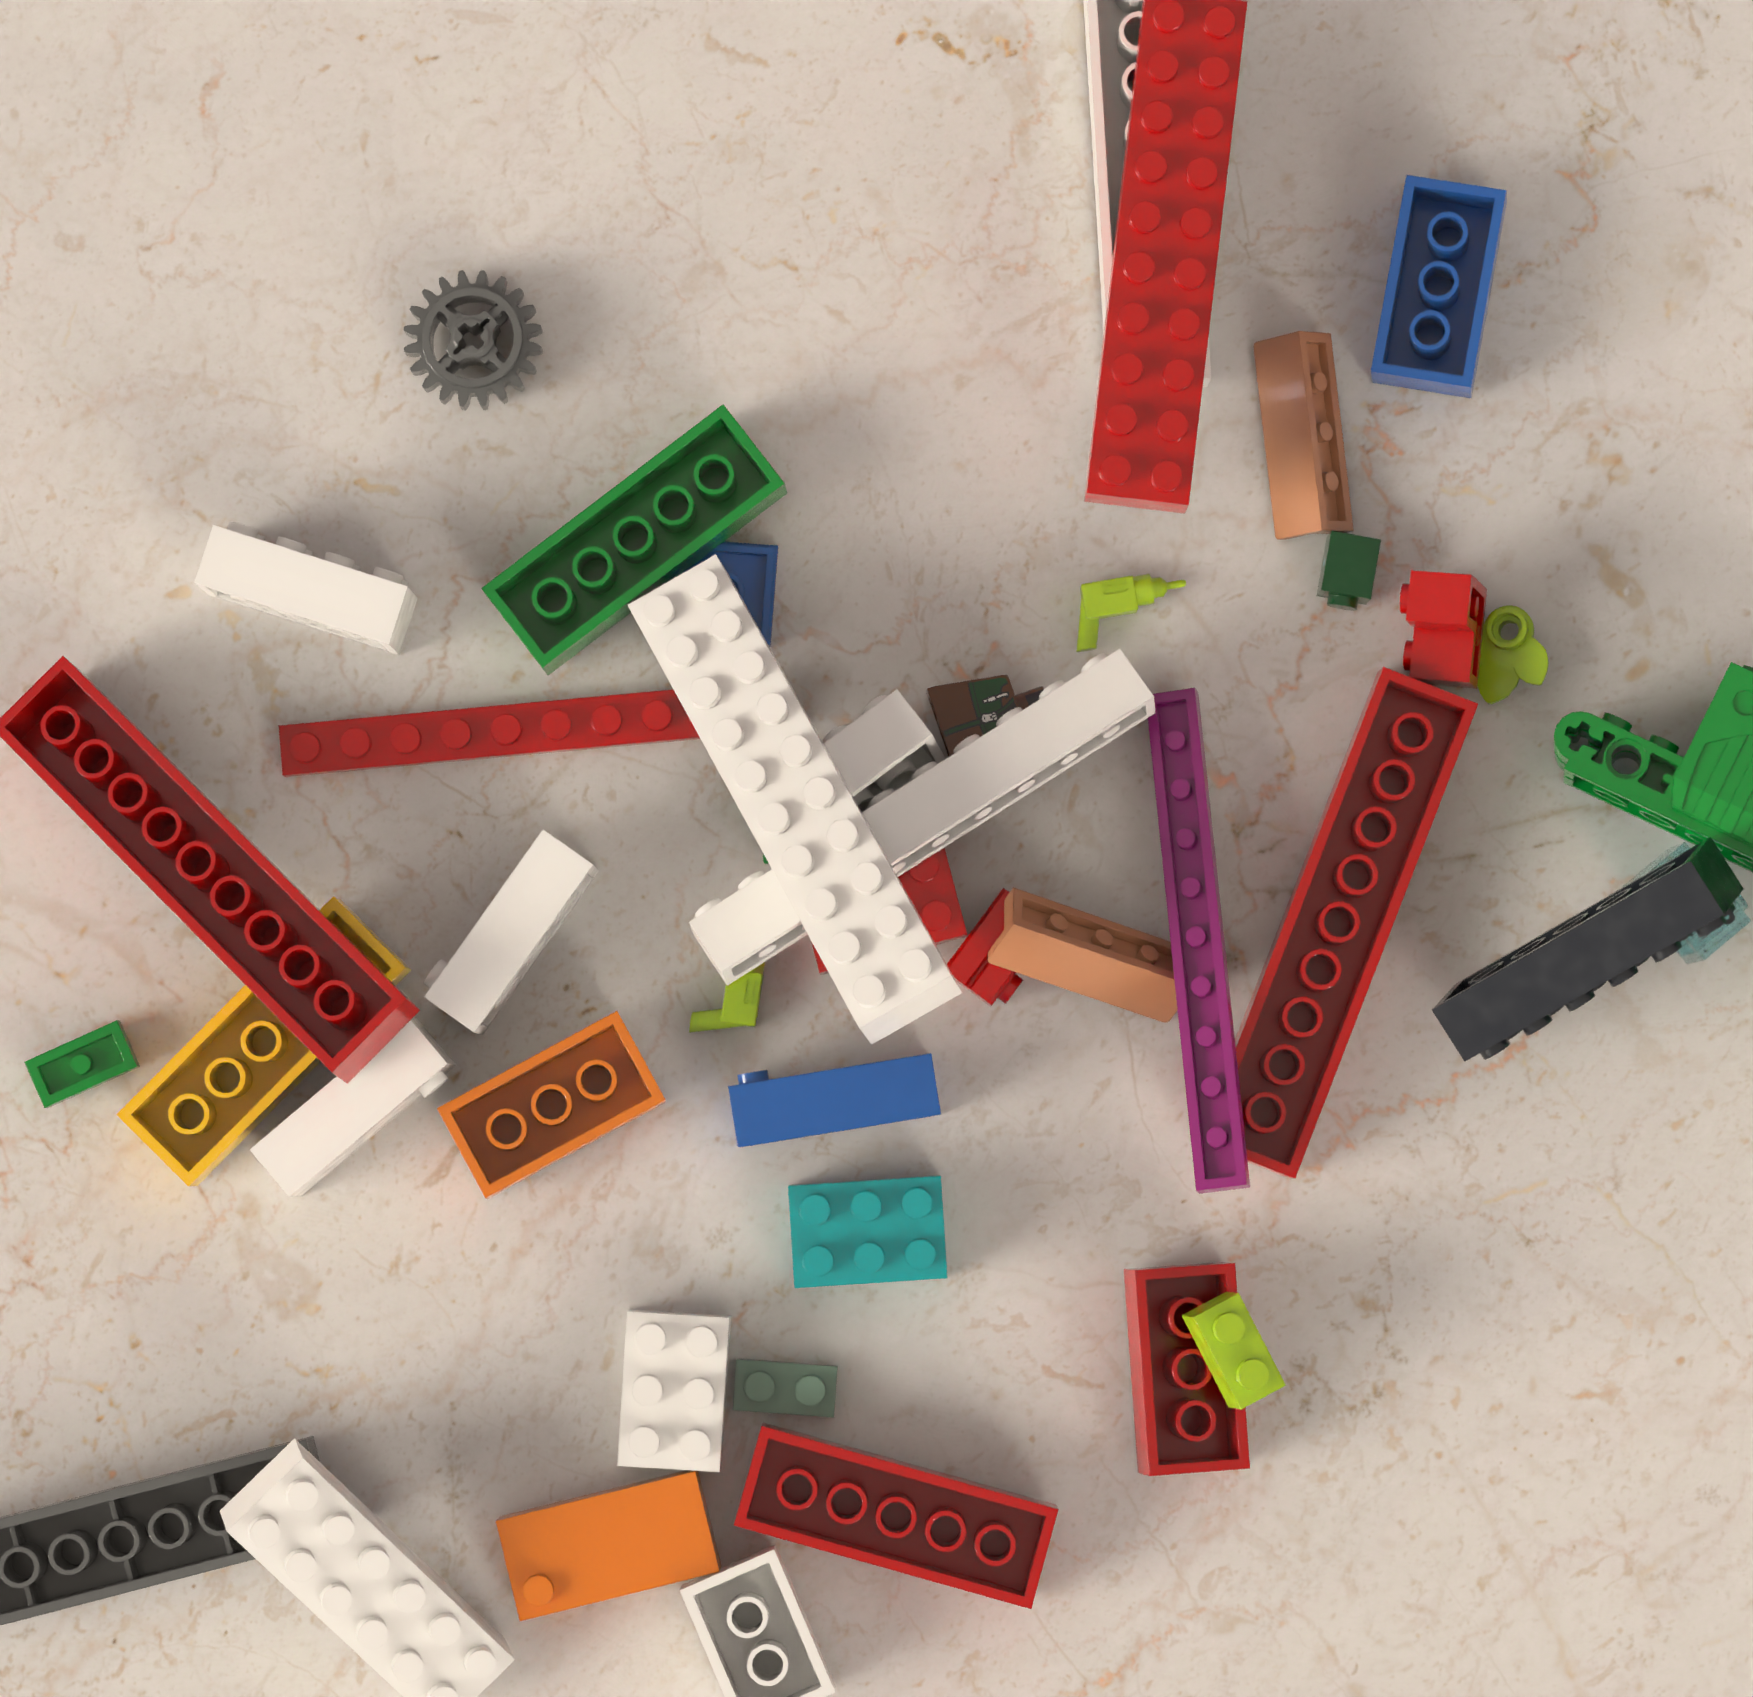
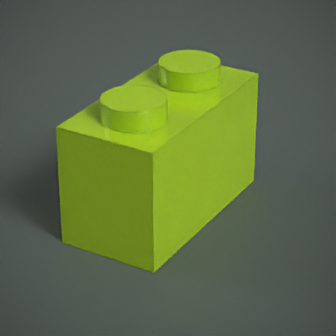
M1225 1292L1182 1315L1228 1407L1242 1410L1286 1386L1239 1293Z

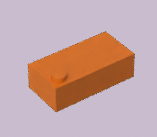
M615 1011L438 1107L437 1110L484 1197L489 1199L664 1104L666 1099L618 1011Z
M684 1470L503 1515L496 1520L520 1621L720 1572L722 1567L699 1471Z

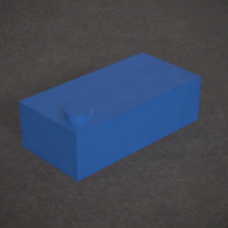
M1406 175L1371 367L1372 383L1472 398L1506 210L1507 190Z
M931 1053L770 1080L768 1070L737 1075L739 1085L728 1086L737 1146L740 1148L941 1115Z

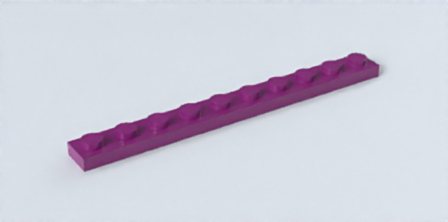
M1195 687L1154 693L1155 714L1148 717L1195 1186L1199 1194L1250 1188L1199 694Z

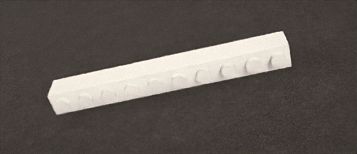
M1118 649L1109 656L1106 653H1101L1093 657L1082 667V673L1066 683L1064 680L1052 683L1040 693L1039 700L1024 710L1021 707H1017L1008 711L1000 717L996 723L997 727L981 737L978 734L967 737L954 748V754L939 764L933 761L923 765L912 774L909 783L896 791L893 789L884 790L870 800L868 809L864 810L862 814L898 877L1155 714L1154 695L1121 649ZM773 870L767 873L758 871L751 874L740 883L737 892L723 901L717 898L707 902L695 913L696 918L689 922L695 938L727 986L808 935Z

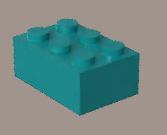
M941 1176L788 1186L794 1288L948 1278Z

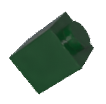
M1331 531L1326 538L1316 596L1328 598L1327 606L1337 609L1355 611L1358 604L1366 605L1372 596L1381 539Z

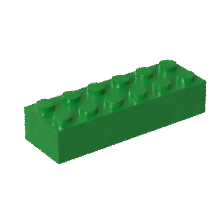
M723 404L481 589L545 673L550 675L629 615L631 611L628 604L688 570L714 548L787 494L785 483Z

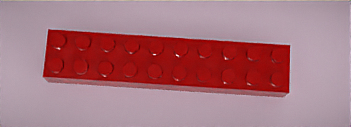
M1143 0L1084 502L1184 514L1189 506L1248 1Z
M62 656L0 717V737L272 1013L334 1075L348 1084L420 1011L66 657Z
M1386 667L1380 669L1376 674L1235 1038L1247 1160L1249 1163L1290 1179H1295L1478 706L1476 702Z

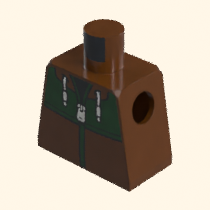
M1008 675L927 688L926 694L948 757L954 754V748L967 737L978 734L981 737L997 727V721L1008 711L1017 707H1021L1024 710L1038 701L1039 695L1044 688L1040 686L1015 695Z

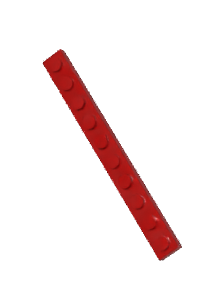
M674 689L278 725L282 775L284 777L700 739Z

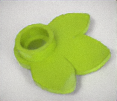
M1506 605L1495 609L1489 614L1483 627L1478 689L1486 703L1494 704L1508 697L1517 687L1520 679L1526 683L1540 686L1543 684L1548 672V655L1546 649L1534 638L1533 621L1527 612L1517 606ZM1506 624H1516L1518 626L1517 636L1511 640L1503 639L1501 637L1502 628Z

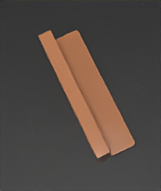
M1296 331L1255 342L1253 348L1276 539L1286 540L1309 534H1329L1331 531L1341 533L1354 531L1331 333Z
M1014 887L1005 898L1004 931L988 952V962L990 964L1164 1023L1169 1022L1178 1011L1170 941Z

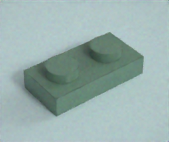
M737 1358L733 1410L834 1418L838 1366Z

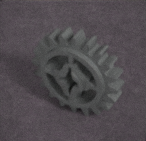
M463 270L459 271L458 285L456 287H452L444 277H440L439 285L442 293L437 296L433 292L424 289L422 294L429 306L426 309L411 306L409 309L420 323L418 325L404 326L405 334L413 339H417V342L404 347L406 356L421 357L420 360L410 367L412 374L419 376L429 373L423 382V389L428 393L438 386H442L439 399L443 404H447L454 394H458V401L462 410H467L472 397H477L482 409L488 410L489 395L493 393L496 394L502 403H507L508 397L505 387L511 385L522 392L525 388L518 374L524 372L535 375L537 372L535 366L527 360V357L543 354V349L540 345L529 341L531 338L543 333L541 325L534 323L526 324L537 313L534 305H526L519 308L518 305L524 297L523 290L518 288L505 295L507 290L506 278L501 276L490 287L488 286V277L484 270L479 272L474 284H470ZM467 303H484L493 306L488 312L484 310L472 316L462 314L454 309ZM509 319L513 327L514 339L511 353L506 359L498 351L496 342L497 337L501 333L500 327ZM441 322L448 328L451 337L445 349L447 353L437 361L433 344L436 329ZM468 332L475 336L481 333L480 337L484 344L479 349L473 345L465 349L467 344L463 336ZM473 365L484 366L493 372L487 376L473 379L454 375L459 369L464 370L468 366Z

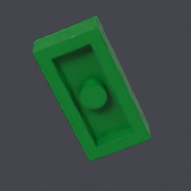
M119 1020L24 1062L44 1108H50L140 1067Z

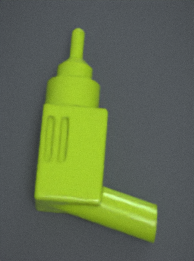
M1150 574L1082 584L1080 587L1081 604L1076 652L1097 649L1099 619L1136 613L1138 606L1154 604V598L1164 597L1169 589L1185 587L1186 581L1166 582L1161 577L1151 578Z
M765 962L728 986L726 985L722 1009L692 1012L689 1033L741 1026L755 1027L758 1018Z

